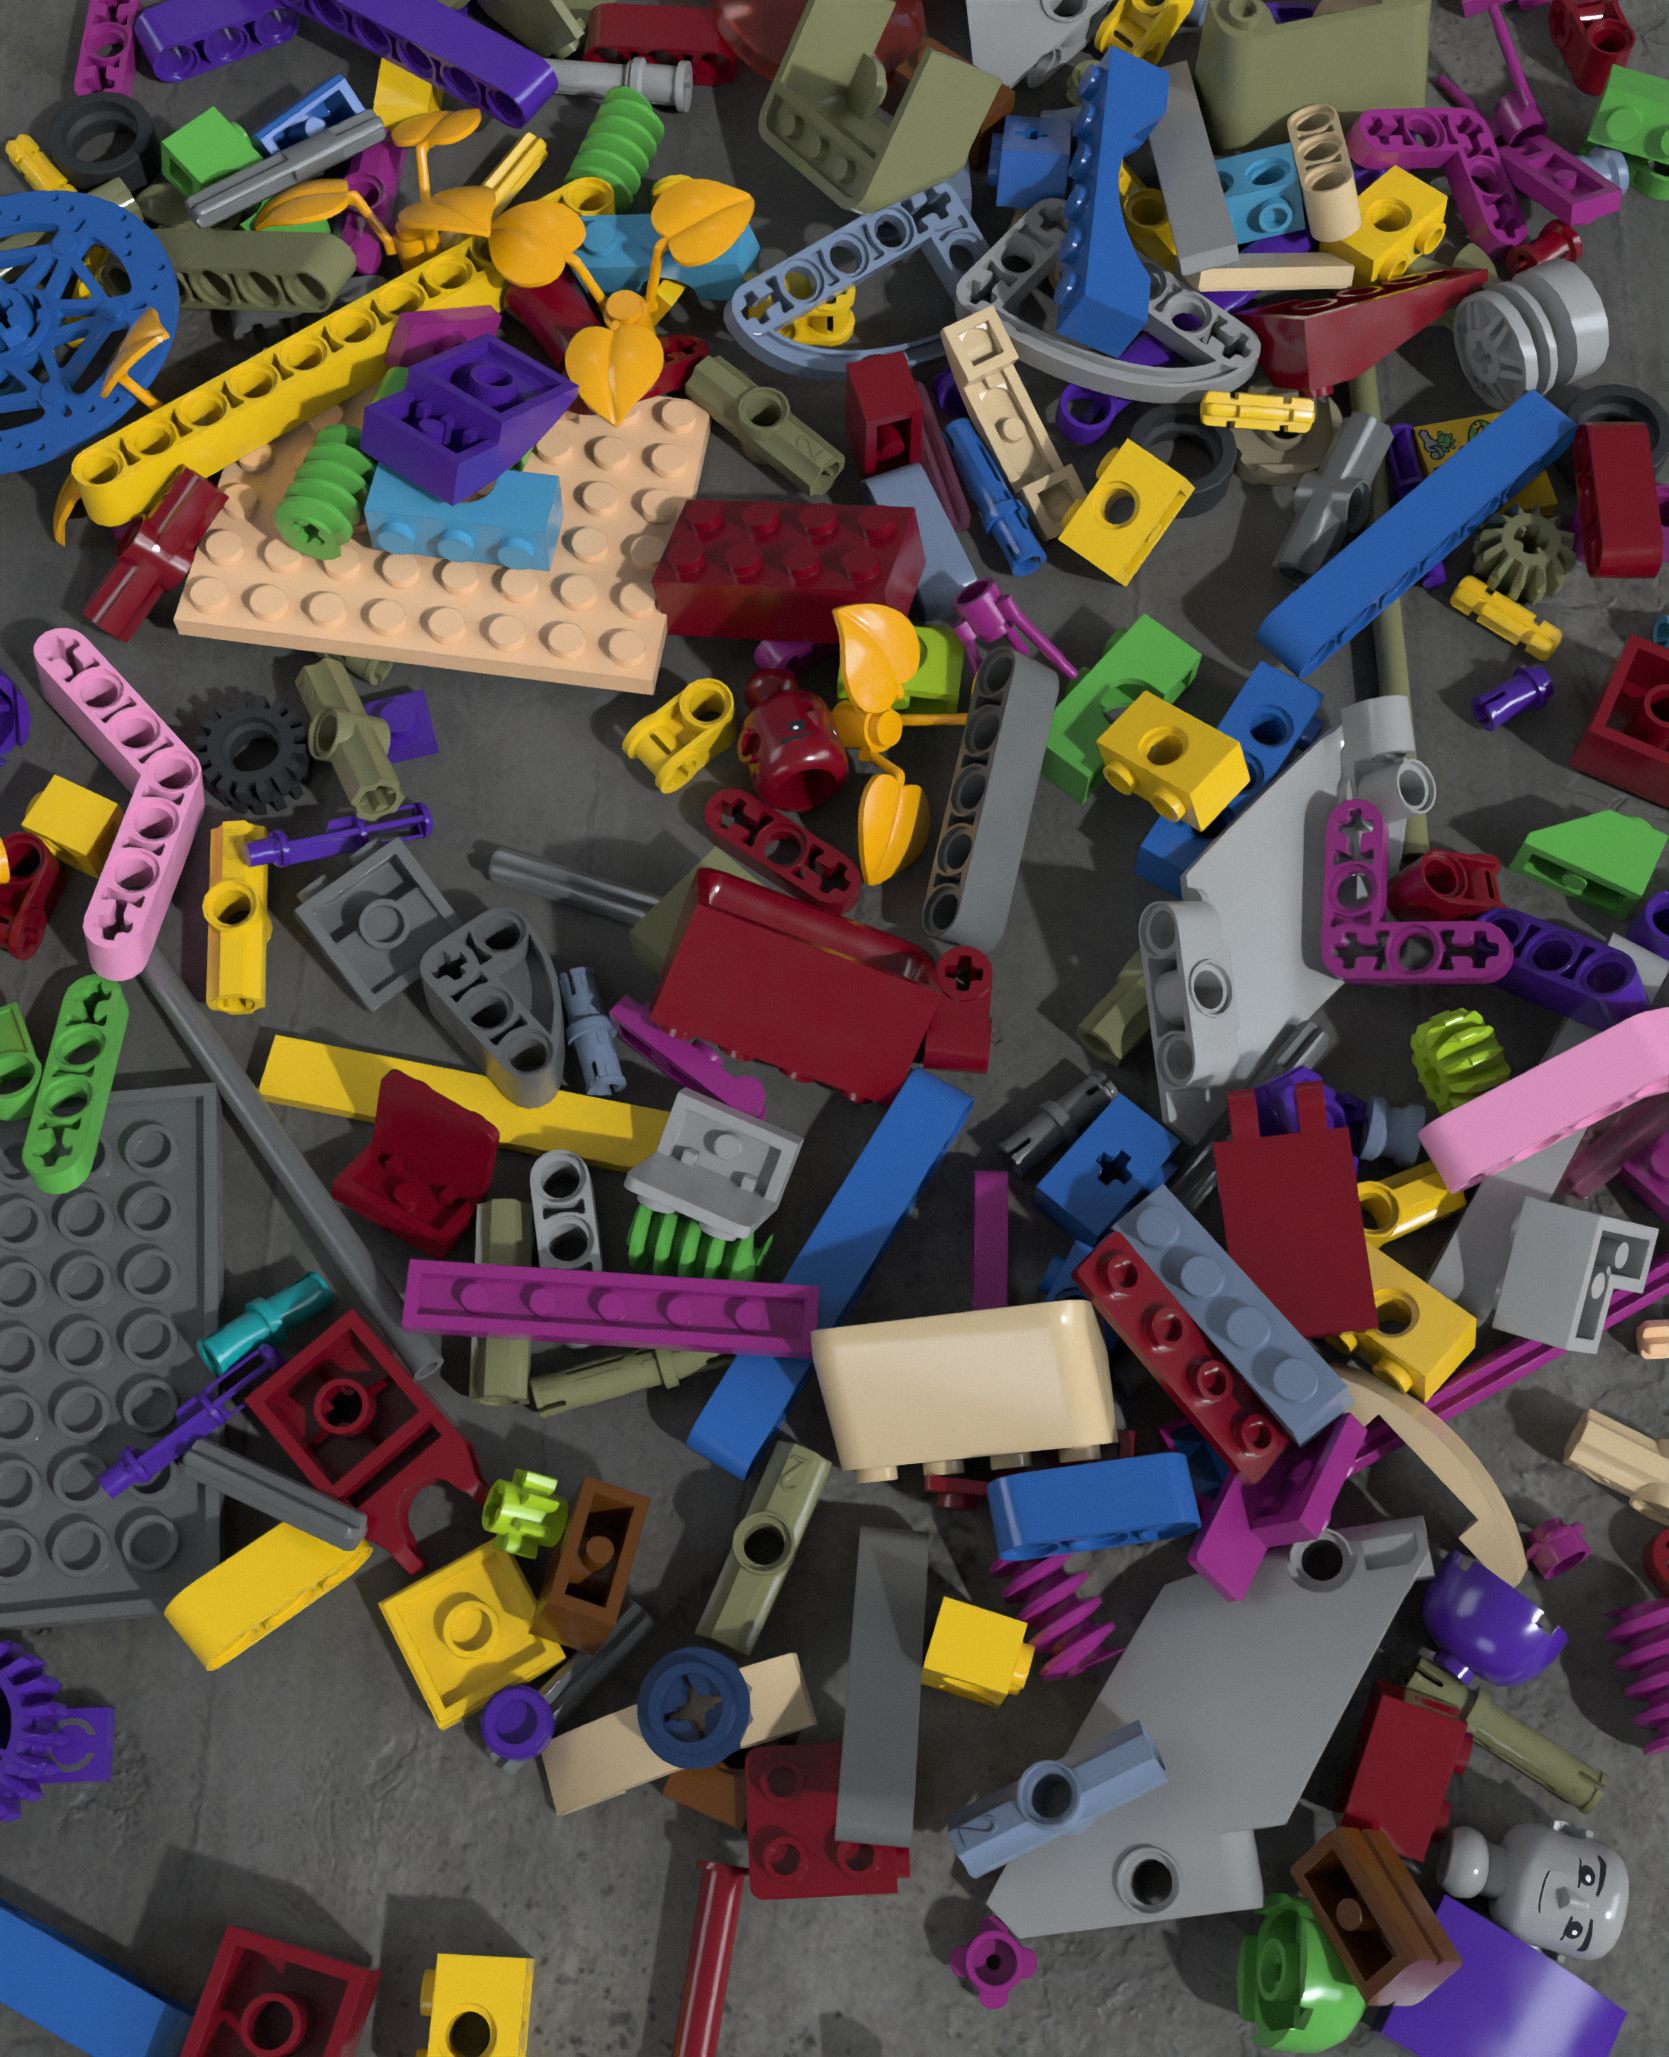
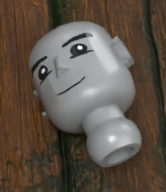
M1551 1818L1549 1826L1533 1822L1515 1825L1506 1832L1499 1845L1488 1842L1483 1834L1474 1828L1456 1827L1447 1831L1439 1850L1436 1880L1446 1893L1456 1898H1471L1476 1895L1488 1898V1911L1494 1924L1548 1958L1563 1964L1565 1956L1580 1960H1594L1606 1955L1615 1946L1621 1934L1629 1900L1628 1871L1620 1855L1611 1846L1594 1840V1831L1562 1820Z

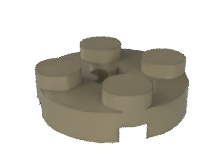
M1268 378L1252 384L1247 392L1283 396V402H1288V397L1290 396L1298 397V390L1273 387ZM1329 396L1327 402L1321 397L1309 398L1314 402V422L1309 432L1304 434L1297 433L1298 436L1291 439L1278 438L1273 434L1274 431L1232 428L1231 422H1227L1226 424L1235 436L1237 448L1235 463L1237 464L1238 475L1249 484L1264 483L1277 487L1298 486L1299 481L1309 470H1319L1343 421L1337 405Z

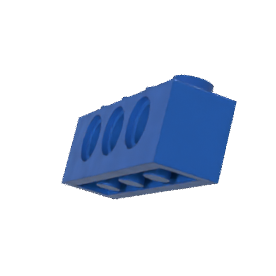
M1262 660L1259 662L1217 727V730L1240 742L1251 781L1244 787L1247 791L1239 792L1206 827L1218 836L1290 765L1289 763L1297 750L1304 752L1317 740L1325 724V721L1317 718L1325 694ZM1253 736L1267 737L1271 739L1275 743V745L1261 744L1257 742L1253 738ZM1160 815L1140 846L1133 873L1183 900L1180 876L1214 839L1201 838L1192 831L1194 828L1181 820L1176 823L1170 822Z

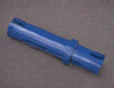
M962 418L951 422L945 427L946 432H941L939 440L953 460L960 477L983 517L981 526L989 538H994L1000 546L1014 576L1022 577L1034 573L1041 567L1039 563H1045L1047 555L1029 528L1030 526L1026 521L1028 519L1026 508L1021 500L1015 501L1013 495L1009 492L1003 477L983 445L972 421Z

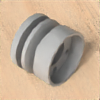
M1555 258L1544 261L1516 274L1511 281L1496 283L1489 286L1487 290L1465 297L1456 308L1453 332L1455 349L1462 371L1473 390L1483 401L1499 411L1508 409L1529 390L1535 389L1544 396L1551 388L1566 386L1594 373L1605 362L1609 347V330L1602 300L1589 277L1576 264L1565 259Z

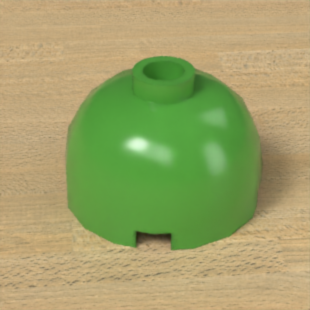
M1273 1892L1265 1898L1266 1907L1256 1908L1254 1914L1266 1916L1260 1926L1258 1936L1245 1933L1241 1943L1237 1970L1239 2012L1242 2020L1255 2022L1259 2034L1249 2036L1255 2045L1292 2053H1319L1344 2041L1361 2019L1364 2010L1369 2006L1365 2004L1312 1912V1902L1310 1899Z

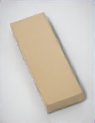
M1328 252L1239 254L1240 261L1237 263L1182 276L1176 255L1173 275L1199 292L1347 288V286H1352L1355 266Z

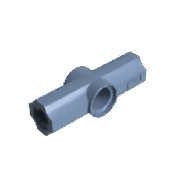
M1138 1719L1057 1761L1044 1760L1034 1763L1025 1770L1021 1779L946 1816L948 1835L957 1856L966 1867L969 1875L977 1879L1059 1837L1069 1838L1080 1835L1091 1826L1093 1820L1171 1782L1167 1772V1766L1145 1724ZM1067 1781L1072 1792L1071 1804L1062 1815L1049 1818L1045 1813L1043 1805L1044 1796L1048 1788L1055 1782Z

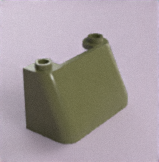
M1260 0L1208 1L1193 85L1212 154L1231 156L1233 150L1240 151L1243 154L1289 143L1287 121L1294 112L1308 105L1319 103L1334 106L1339 116L1344 138L1346 132L1366 110L1425 108L1432 0H1376V5L1280 24L1275 23L1271 11ZM1410 130L1414 137L1418 135V133Z

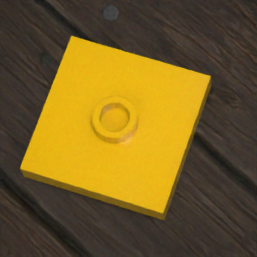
M495 1538L378 1603L439 1729L442 1731L483 1709L489 1699L501 1689L514 1685L523 1686L568 1660L560 1644L528 1633L538 1600L514 1554L493 1548Z

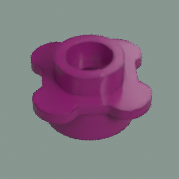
M988 1916L980 1921L979 1933L966 1946H957L953 1949L950 1955V1968L956 1976L966 1977L979 1991V2001L984 2007L999 2009L1006 2005L1008 1992L1021 1978L1028 1979L1035 1974L1037 1958L1032 1949L1019 1946L1017 1941L1008 1934V1926L998 1916ZM992 1954L997 1955L1000 1959V1966L996 1970H991L986 1964L988 1956Z

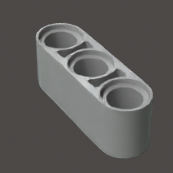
M556 1149L543 1154L536 1160L530 1174L540 1268L605 1272L595 1191L585 1161L578 1154L569 1150ZM560 1177H572L579 1181L576 1191L570 1196L554 1198L546 1193L549 1185ZM578 1238L587 1243L584 1254L576 1260L561 1261L554 1257L557 1246L564 1240ZM562 1343L573 1350H587L597 1346Z

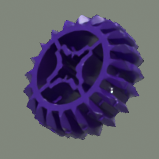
M9 1640L0 1642V1821L13 1822L16 1819L22 1818L21 1799L36 1802L38 1799L45 1798L38 1781L35 1780L39 1774L53 1776L61 1771L55 1761L47 1758L51 1746L59 1748L70 1742L65 1734L53 1731V1723L61 1720L71 1711L66 1708L65 1704L54 1701L50 1702L63 1685L58 1682L56 1677L43 1675L48 1663L44 1662L40 1656L26 1654V1649L23 1648L22 1644ZM10 1715H11V1720H12L11 1728H10V1720H9V1719H10Z

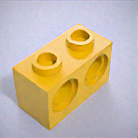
M944 1596L922 1667L921 1684L998 1709L1008 1693L1018 1696L1020 1689L1024 1688L1035 1646L1023 1642L1028 1623Z

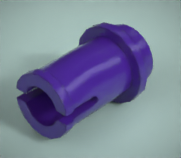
M1519 666L1513 673L1514 677L1471 699V708L1476 720L1481 723L1489 718L1488 721L1483 723L1485 730L1489 732L1494 731L1499 725L1530 708L1540 710L1546 707L1547 699L1554 694V686L1550 676L1541 666Z

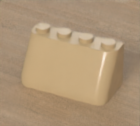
M1054 1301L828 1328L810 1332L813 1362L842 1471L856 1470L858 1484L897 1480V1465L916 1463L923 1464L924 1477L926 1475L937 1476L965 1473L964 1458L990 1456L991 1470L1033 1466L1031 1451L1058 1449L1059 1463L1101 1459L1099 1444L1118 1442L1104 1321L1102 1314L1091 1301Z

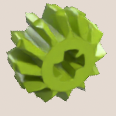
M1460 1008L1453 1012L1449 1010L1430 1017L1428 1022L1418 1025L1416 1033L1411 1035L1410 1046L1414 1052L1411 1061L1417 1068L1419 1074L1418 1081L1426 1089L1427 1099L1436 1103L1437 1109L1442 1115L1509 1081L1508 1076L1511 1073V1068L1504 1059V1047L1498 1044L1494 1028L1490 1025L1486 1026L1483 1017L1475 1010L1469 1012L1464 1008Z

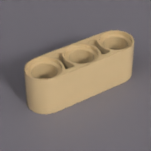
M1319 103L1308 105L1294 112L1287 121L1290 143L1300 181L1301 195L1310 233L1313 238L1320 242L1340 241L1357 232L1362 221L1353 169L1335 107Z

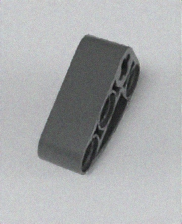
M507 907L492 908L449 934L423 954L420 961V974L426 1003L431 1014L508 1100L519 1107L527 1109L539 1108L550 1103L557 1096L565 1061V1031L558 978L546 947L527 919L515 909ZM499 946H511V948L506 950H495ZM490 1021L501 1022V1024L491 1028L479 1027L481 1024ZM526 1064L541 1065L540 1068L534 1071L524 1072L517 1070Z

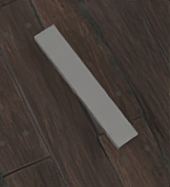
M1187 60L1159 67L1170 73L1167 110L1148 136L1181 274L1186 276L1237 263L1240 261L1238 245Z

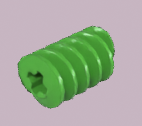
M615 86L608 90L586 134V138H584L578 154L570 167V171L563 181L564 185L582 177L601 178L608 182L614 190L615 213L628 211L633 202V195L637 193L641 185V178L645 176L649 168V161L653 159L657 151L656 145L660 144L665 134L664 125L653 112V107L649 100L640 92L628 86Z
M344 424L327 425L319 430L313 446L309 448L305 456L304 464L299 466L293 479L294 482L289 484L284 500L276 508L274 513L275 526L282 538L295 550L307 556L320 560H334L340 557L341 548L339 545L349 542L354 532L352 526L357 525L363 515L362 508L366 505L378 460L360 450L362 429Z
M639 1203L626 1239L631 1269L641 1271L653 1260V1274L657 1276H671L678 1268V1277H703V1279L759 1282L771 1250L773 1234L761 1248L754 1246V1232L746 1239L722 1240L702 1231L698 1226V1220L688 1217L687 1220L680 1218L681 1213L677 1211L672 1214L660 1213Z

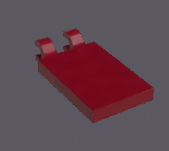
M1322 1080L1294 1084L1293 1100L1299 1133L1260 1137L1254 1088L1227 1092L1226 1105L1232 1141L1216 1142L1212 1146L1227 1254L1304 1339L1377 1331L1379 1325L1349 1128L1328 1129Z

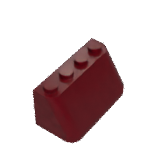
M699 868L687 893L649 1007V1020L657 1023V1026L663 1032L672 1037L682 1040H691L693 1037H697L717 1044L724 1054L736 1060L750 1062L756 1058L778 1066L781 1073L795 1081L811 1083L813 1080H817L837 1087V1090L844 1097L854 1102L871 1104L873 1101L891 1107L936 1012L943 993L934 959L920 946L901 937L727 872L713 868Z

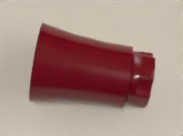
M565 263L561 275L553 282L535 288H523L511 284L504 298L505 311L530 334L548 355L560 374L566 368V350L573 337L587 327H604L583 294L571 266Z

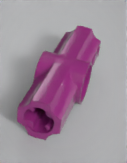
M384 128L386 137L383 142L353 156L349 173L343 179L348 183V191H357L392 237L396 232L393 210L405 164L407 148L394 145L392 133L388 128ZM348 205L343 211L338 213L333 235L342 239L355 254L357 267L351 278L364 275L378 276L384 252L383 242L359 210L354 206Z

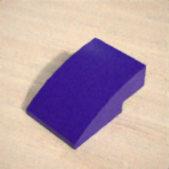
M485 333L409 366L406 389L365 406L360 450L451 506H454L497 479L536 445L576 399L579 385L495 336Z
M1446 1894L1431 1896L1428 1904L1464 1962L1455 1973L1424 2000L1414 2006H1393L1392 2003L1387 2006H1380L1369 2029V2032L1411 2057H1608L1627 2012L1580 1978L1514 1935Z

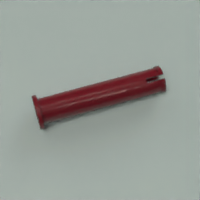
M697 1860L696 1867L703 1868L672 2057H716L745 1875L749 1876V1868Z

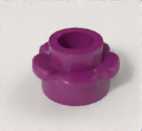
M1560 1517L1552 1518L1540 1524L1526 1537V1541L1530 1546L1525 1553L1527 1564L1529 1566H1536L1545 1580L1554 1579L1569 1572L1591 1553L1590 1546L1581 1535L1585 1531V1527L1579 1522H1574L1570 1525L1565 1524Z

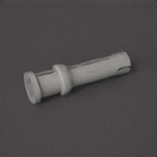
M635 57L630 59L627 65L543 58L551 66L558 80V89L553 94L604 98L607 91L615 86H628L640 92L649 100L650 104L675 106L677 111L681 113L689 111L693 89V73L690 61L681 60L675 66L647 63L644 57Z

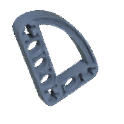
M944 182L874 214L855 219L742 284L725 305L724 322L732 337L750 355L772 368L791 375L823 381H846L847 363L860 361L862 358L873 354L885 355L902 350L904 351L910 371L913 372L948 360L940 333L913 342L885 348L832 350L793 341L777 331L919 248L925 254L955 304L957 284L966 271L957 269L951 263L949 257L950 246L961 245L967 248L972 254L974 264L990 247L956 191L950 184ZM936 202L940 207V213L938 215L930 213L920 219L915 225L912 216L925 203L931 205ZM888 221L898 229L900 234V245L898 247L892 248L881 244L875 234L876 222ZM839 246L848 249L856 260L855 272L848 274L838 271L830 260L831 248ZM795 272L805 276L812 288L811 297L806 300L792 297L784 285L786 274ZM993 281L991 291L979 301L971 297V303L976 305L982 300L990 303L992 289L995 286ZM769 295L771 296L774 305L770 306L759 320L755 317L746 320L743 317L741 311L746 305L749 308H753L764 302ZM1020 303L1010 312L1016 317L1020 311Z

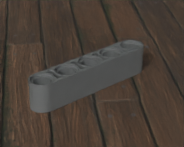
M1001 645L994 648L986 655L977 673L921 920L923 930L927 935L956 947L969 946L976 948L983 954H988L997 946L1002 939L1006 927L1059 692V678L1053 669L1009 646Z
M860 1526L835 1841L906 1848L911 1846L929 1532Z

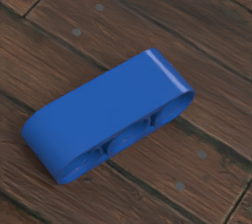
M1159 1453L1019 1473L996 1479L986 1486L998 1556L1005 1561L1030 1560L1167 1540L1188 1535L1201 1528L1187 1458L1182 1453Z

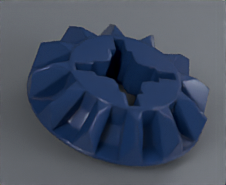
M687 1647L673 1651L661 1658L650 1669L641 1685L637 1701V1718L642 1736L649 1748L668 1764L684 1769H702L716 1766L731 1753L741 1748V1740L745 1735L747 1727L754 1720L751 1714L750 1702L752 1687L745 1681L742 1673L737 1668L736 1662L717 1651L703 1647ZM690 1685L695 1687L699 1696L721 1697L722 1700L715 1703L714 1708L704 1714L706 1726L703 1727L704 1730H699L695 1720L670 1719V1715L680 1712V1708L690 1702L688 1690L691 1689Z

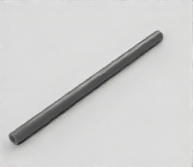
M155 941L148 962L139 975L212 1082L216 1083L217 1089L412 1376L416 1380L430 1376L441 1367L444 1359L427 1334L404 1332L401 1326L404 1301Z

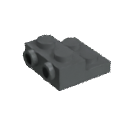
M396 837L385 846L379 838H375L348 858V861L354 868L333 882L328 874H324L306 886L296 895L302 904L294 909L293 913L295 919L329 964L334 965L370 1014L420 979V961L423 954L431 946L464 925L399 837Z

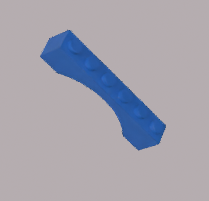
M1111 45L1098 65L1091 63L1087 67L1077 91V95L1082 98V107L1073 128V136L1078 138L1077 150L1073 155L1068 170V176L1073 178V185L1063 212V217L1069 221L1067 234L1059 250L1058 259L1064 263L1063 273L1056 287L1053 302L1059 306L1056 333L1118 359L1147 323L1151 278L1138 258L1125 228L1119 202V172L1122 159L1138 151L1166 113L1170 73Z

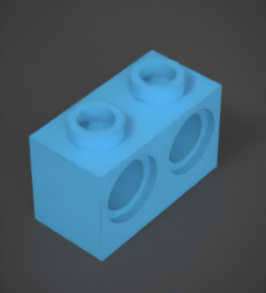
M1290 142L1214 160L1237 245L1306 229L1300 181Z

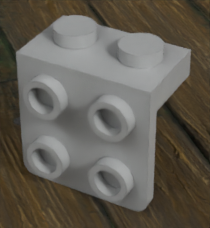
M685 1087L676 1096L657 1151L628 1172L624 1187L638 1194L637 1200L651 1210L666 1214H672L677 1211L698 1220L699 1228L715 1238L733 1241L736 1238L746 1239L778 1209L804 1138Z

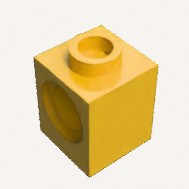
M54 775L44 791L37 793L31 799L21 826L27 833H32L41 838L59 861L99 879L125 814L119 804L60 776Z

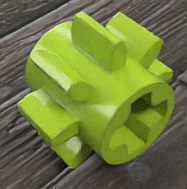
M515 1469L512 1482L499 1479L493 1484L484 1504L482 1525L484 1530L497 1534L493 1544L494 1549L535 1559L539 1545L552 1548L558 1543L568 1518V1501L563 1496L553 1494L557 1485V1478L529 1470Z

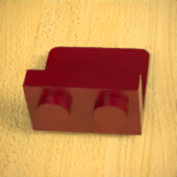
M392 1069L381 1079L372 1142L333 1181L331 1197L434 1259L442 1261L476 1223L477 1204L487 1202L500 1133L495 1125L487 1121L479 1113L470 1111L436 1092L425 1082L414 1079L400 1070Z
M843 1742L757 1746L747 1753L745 1772L750 1890L757 1899L766 1901L867 1895V1897L893 1896L898 1894L897 1879L910 1878L909 1848L835 1841Z

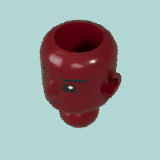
M769 666L758 670L749 678L744 690L745 702L751 711L746 715L740 729L737 746L738 757L741 762L746 763L758 796L768 806L782 812H805L816 809L828 803L842 790L849 773L847 753L833 715L819 695L800 689L799 680L791 671L780 666Z

